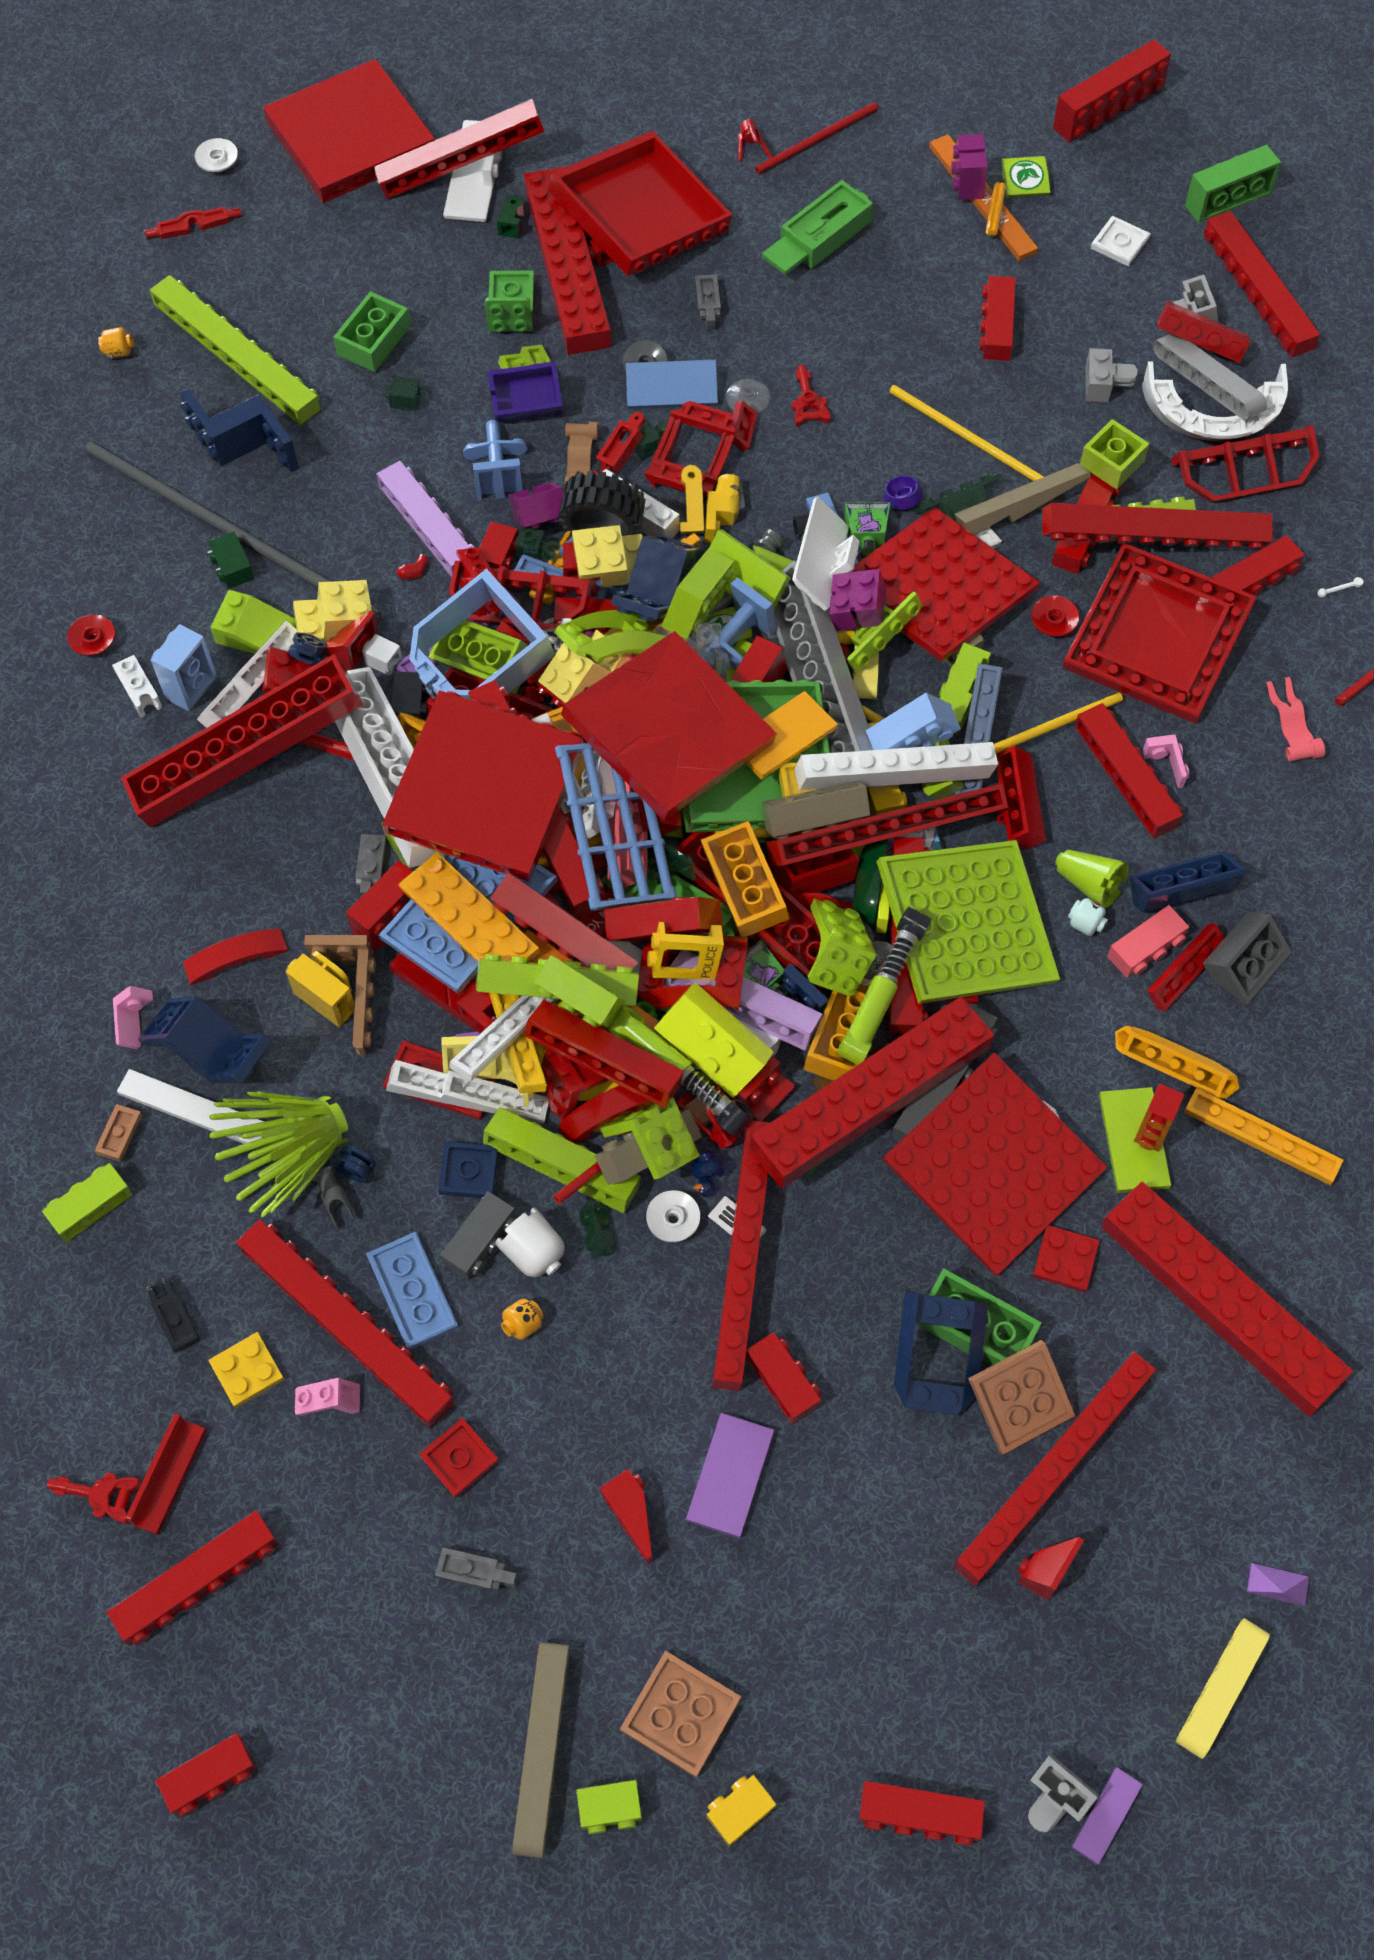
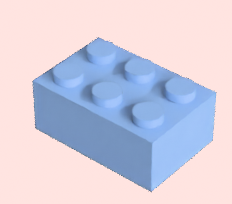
M180 624L174 631L169 633L164 644L153 653L151 659L165 699L187 711L193 708L217 677L204 637Z
M924 693L867 729L866 733L873 750L934 746L940 741L950 739L953 733L961 728L950 703Z

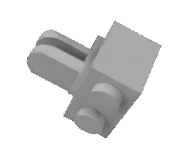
M1205 275L1183 281L1184 299L1172 303L1218 322L1217 306Z
M1090 348L1086 362V401L1108 402L1113 386L1132 387L1135 384L1138 372L1135 365L1112 363V349Z
M1051 1754L1031 1778V1781L1042 1790V1793L1029 1810L1028 1818L1030 1824L1038 1831L1047 1832L1057 1825L1066 1812L1077 1821H1080L1100 1795Z

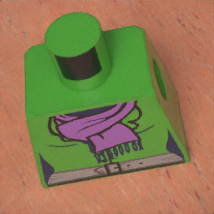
M890 502L845 503L844 520L849 526L848 536L854 535L860 541L858 547H861L863 555L868 556L876 550L875 546H882L884 544Z
M759 940L746 952L743 977L786 997L788 992L779 984L783 980L784 969L766 945Z

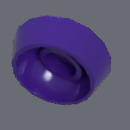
M908 475L894 477L886 484L883 500L884 502H890V508L905 510L912 508L920 502L923 497V490L916 479Z

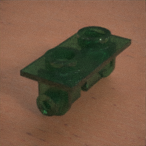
M589 1200L580 1210L579 1219L581 1225L584 1226L586 1234V1248L590 1251L591 1259L595 1260L601 1252H603L604 1256L614 1254L615 1244L611 1230L602 1231L601 1229L610 1225L606 1207L602 1205V1202L593 1204L592 1200Z

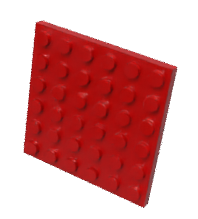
M936 507L854 565L855 567L852 571L880 569L886 584L885 606L893 611L913 591L918 594L923 607L916 616L912 617L903 626L901 632L941 662L962 648L963 643L970 642L1039 588L1040 583L974 534L968 533L964 527Z
M995 1052L882 1158L995 1277L1107 1168Z

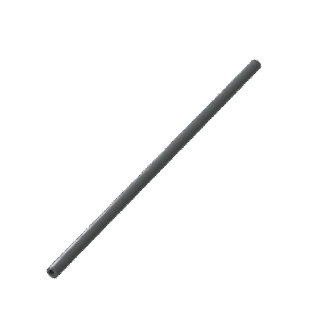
M93 442L87 443L85 447L86 452L222 532L228 534L235 531L239 542L314 586L318 587L319 582H331ZM371 605L372 612L375 613L377 621L381 616V611Z

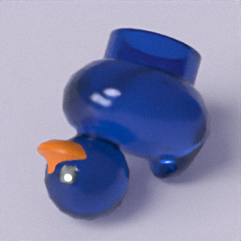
M714 1150L699 1154L700 1156L694 1159L695 1164L691 1169L692 1176L699 1180L693 1189H696L704 1197L711 1196L715 1191V1184L709 1177L716 1175L722 1177L725 1172V1164L720 1158L715 1156Z

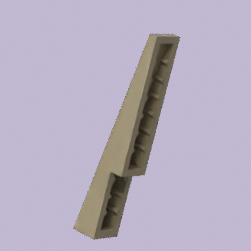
M1077 463L955 513L957 523L964 527L968 533L971 532L976 535L1005 517L1014 522L1091 477V474Z

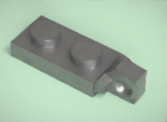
M717 274L695 276L698 314L700 319H706L707 330H715V318H720L721 314Z
M361 834L355 879L356 886H360V894L362 896L382 877L387 843L386 835Z
M443 1547L435 1577L438 1579L490 1591H499L500 1585L515 1588L518 1579L516 1573L504 1571L505 1564L499 1563L496 1559Z

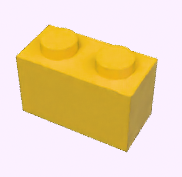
M754 1775L749 1779L745 1776L741 1777L731 1786L734 1792L725 1799L722 1795L719 1796L708 1806L710 1812L707 1814V1819L728 1847L733 1845L776 1808V1803Z

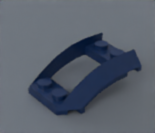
M905 1293L894 1385L905 1408L960 1416L976 1396L968 1378L976 1375L981 1370L988 1304L979 1301L974 1302L919 1293ZM915 1323L971 1330L964 1387L909 1379Z

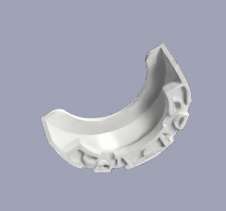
M1148 362L1142 388L1145 400L1152 412L1171 429L1195 439L1225 441L1253 434L1269 425L1284 406L1288 391L1286 364H1281L1276 381L1264 382V385L1257 389L1265 396L1267 409L1247 420H1243L1237 415L1232 417H1214L1202 414L1194 409L1192 411L1188 410L1182 405V400L1175 391L1173 380H1154L1153 362Z

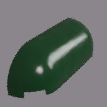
M888 839L865 844L859 859L852 908L859 913L863 923L874 927L882 881L877 860L880 857L886 856Z

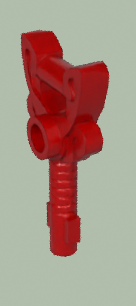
M800 365L797 367L796 379L797 382L800 381L802 395H799L797 400H793L791 405L792 410L796 411L795 426L800 427L805 421L819 419L821 422L828 424L831 416L826 408L827 399L825 397L819 398L818 394L811 391L809 380H811L810 371L806 370L805 365Z
M107 1473L104 1475L103 1480L96 1481L94 1486L90 1487L71 1483L69 1478L58 1476V1479H49L47 1489L54 1490L53 1493L55 1495L66 1496V1493L89 1498V1504L94 1508L93 1514L96 1518L101 1519L108 1514L112 1519L127 1525L129 1522L126 1520V1507L130 1494L136 1491L142 1482L133 1477L117 1479L113 1473ZM117 1489H120L115 1507H111L112 1495Z

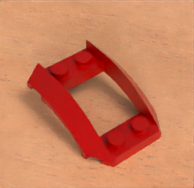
M688 401L682 404L681 408L677 411L671 410L667 427L651 460V465L645 471V477L654 488L659 483L686 492L685 486L681 481V473L685 467L669 462L683 423L723 435L708 472H701L702 495L704 499L707 497L708 491H712L720 476L731 449L736 429L732 413Z
M690 934L695 936H709V934ZM723 935L724 946L717 970L715 986H699L720 1005L734 1007L735 1010H739L748 938ZM651 945L643 947L637 996L644 1002H649L656 1010L672 1007L691 985L664 987L666 978H653L652 967H648L647 964L648 952L653 951ZM673 949L664 951L661 962L662 967H667L669 951Z

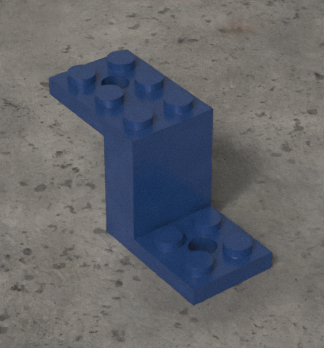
M188 388L180 392L183 400L180 405L187 415L185 421L190 430H196V437L200 444H205L208 447L206 450L213 461L217 460L221 467L267 444L271 451L275 450L277 452V458L282 467L287 466L291 473L299 469L292 439L259 394L209 418Z
M662 535L642 536L627 593L614 595L611 605L617 606V611L625 614L639 613L641 614L640 618L646 621L654 622V620L660 621V618L665 619L675 591L686 577L690 561L693 562L694 559L701 558L704 549Z
M197 996L168 999L138 1038L145 1046L165 1045L211 1083H242L249 1079L254 1071L253 1066L257 1061L265 1057L269 1051L268 1046L272 1041L265 1034L243 1035Z

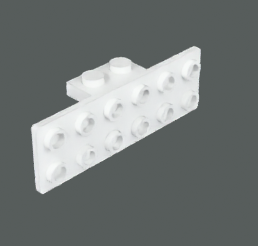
M464 120L462 129L480 121ZM502 150L452 172L443 213L445 219L486 222L495 178L498 177V163L502 159Z
M817 496L813 499L792 580L797 588L803 590L811 598L814 604L826 611L829 609L832 596L833 574L848 573L854 570L860 541L854 535L846 540L849 526Z

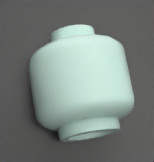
M1085 898L1082 901L1077 900L1068 915V918L1071 919V926L1087 936L1093 935L1096 931L1101 933L1108 919L1104 918L1106 914L1105 908L1089 898Z

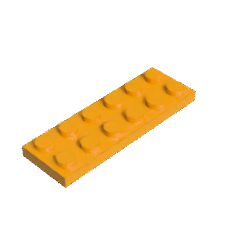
M438 852L433 854L398 884L400 889L477 963L479 958H485V954L501 955V960H512V956L527 957V962H530L540 953L537 945L502 912L494 908L493 904Z

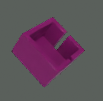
M984 134L957 135V145H953V159L955 161L951 162V173L956 176L953 178V190L957 191L958 200L984 199L987 176Z
M550 482L533 487V495H530L528 489L508 495L515 522L523 527H527L528 530L541 526V522L548 520L549 523L559 522L558 515L563 496L561 486Z
M880 569L833 574L831 587L833 596L830 598L829 615L836 630L858 628L852 610H855L862 628L879 626L884 621L886 584Z

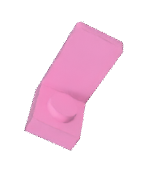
M1176 735L1146 738L1143 748L1144 758L1162 759L1169 756L1178 789L1183 788L1186 779L1189 778V769L1187 764L1183 763V748L1181 743L1177 742Z
M129 986L113 998L117 1045L133 1049L141 1047V1042L138 1040L141 1036L139 1010L153 1000L151 990Z
M335 1378L296 1388L295 1414L301 1416L331 1408L350 1414L360 1412L359 1384Z

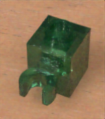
M645 419V423L640 430L643 437L634 449L641 461L655 454L667 427L666 421L660 422L654 428L648 419Z
M521 526L515 544L517 562H519L523 554L540 561L543 556L547 560L556 561V553L550 551H559L560 545L557 541L545 543V535L542 530Z

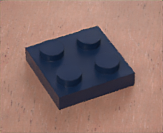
M790 963L783 970V988L792 997L797 995L803 1001L801 1004L823 1014L828 999Z
M445 1141L438 1190L439 1195L483 1198L488 1191L493 1194L497 1149L484 1144Z

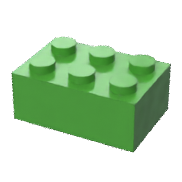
M370 291L335 334L334 341L337 355L375 372L411 327L408 308Z

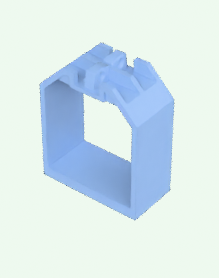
M487 569L434 610L413 629L410 661L415 666L414 669L420 675L422 683L426 686L427 692L433 699L436 698L438 691L441 690L444 692H456L462 698L470 700L468 691L471 690H455L428 659L429 649L491 599L531 644L478 687L496 680L499 688L504 686L507 694H509L555 656L548 636Z

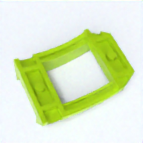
M606 610L581 616L563 625H558L554 632L575 654L584 658L585 656L592 657L597 663H602L603 659L618 654H640L666 637L665 635L650 631L648 629L649 625L646 624V620L640 618V614L631 613L630 615L617 610ZM605 627L622 629L624 631L610 634L594 641L581 632L588 629Z

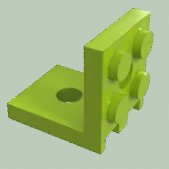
M674 1098L671 1099L665 1109L652 1103L637 1112L631 1111L600 1128L604 1138L632 1131L654 1180L662 1178L700 1156ZM664 1136L670 1142L669 1150L664 1149L662 1145Z

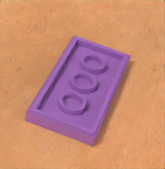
M724 1413L720 1414L686 1517L687 1522L738 1539L741 1538L774 1434L773 1429Z

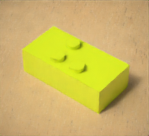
M696 982L688 988L654 1027L656 1031L732 1098L766 1065L774 1053Z

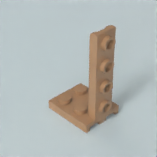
M305 935L304 945L310 957L314 951H317L328 960L341 961L345 965H354L357 961L353 1046L358 1055H366L367 1047H371L372 1041L371 1032H368V1022L373 1020V1008L369 1007V999L374 997V983L370 981L371 973H375L376 968L374 951H371V944L367 942L368 936Z

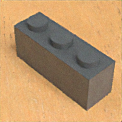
M488 1191L440 1254L442 1264L468 1281L473 1275L477 1276L484 1267V1259L489 1253L493 1254L498 1249L495 1244L496 1240L501 1238L504 1232H506L505 1229L516 1220L515 1209Z

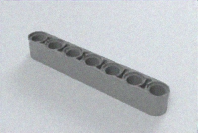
M1170 333L1153 342V350L1160 360L1241 419L1247 420L1267 409L1266 398L1259 390L1190 341Z

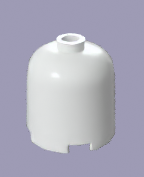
M536 1208L531 1209L529 1217L526 1213H523L505 1229L508 1235L503 1240L501 1238L496 1240V1246L527 1276L539 1277L544 1273L550 1276L561 1266L559 1260L564 1253V1242Z

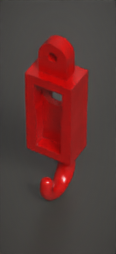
M641 412L633 413L627 422L620 420L596 456V459L602 465L600 472H603L605 469L616 473L620 472L643 437L640 430L645 423V417ZM625 434H630L626 442L622 443L621 440Z

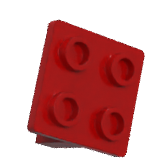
M772 1056L766 1065L734 1098L724 1090L723 1092L732 1101L737 1099L743 1102L754 1112V1119L763 1122L794 1090V1084L780 1074L781 1062Z

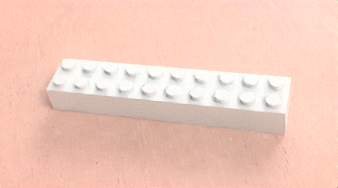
M366 667L349 670L347 672L364 705L336 720L335 723L383 818H385L414 749L372 669ZM394 837L409 868L422 865L433 854L438 852ZM438 852L445 860H447V858L450 856Z

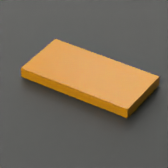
M804 691L763 718L777 733V736L772 745L748 761L746 765L762 780L836 730L838 724Z

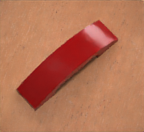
M280 929L260 930L238 935L209 946L185 960L183 965L190 985H194L214 978L215 972L263 956L265 960L288 952Z
M619 1085L592 1098L572 1111L559 1123V1128L566 1140L577 1145L590 1138V1132L628 1111L637 1112L653 1102Z

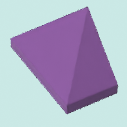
M1251 1563L1247 1592L1305 1606L1309 1577Z

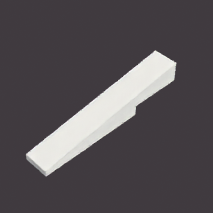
M285 621L207 706L197 720L207 728L240 709L264 682L267 650L271 646L288 652L290 645L294 643L292 639L297 630Z
M395 1060L391 1067L386 1089L389 1092L494 1114L501 1107L505 1110L514 1111L523 1119L537 1123L545 1122L549 1103L547 1097L534 1094V1098L529 1099V1107H523V1094H519L516 1088L476 1077L470 1082L454 1071L449 1070L446 1074Z

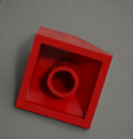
M372 611L367 612L339 630L334 637H331L326 644L327 657L335 654L347 671L355 670L364 658L362 652L364 645L367 641H371L375 634L378 635L375 613Z
M1077 1537L1036 1551L1031 1559L1025 1557L1017 1572L1022 1574L1018 1583L1048 1601L1084 1540Z

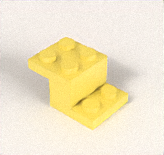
M620 525L572 531L579 579L600 577L602 587L629 584L642 534L622 536Z
M367 581L319 582L317 600L293 601L297 632L313 635L327 644L328 640L334 637L339 630L367 612L372 611Z
M596 630L591 639L594 641L605 635ZM563 642L538 682L566 703L583 692L585 687L589 688L617 668H620L631 655L629 653L618 654L603 659L602 663H597L592 657L585 656L584 658L575 654Z

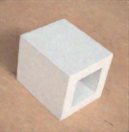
M377 634L373 636L371 641H367L363 647L362 652L365 664L389 676L395 669L394 665L402 660L400 645Z

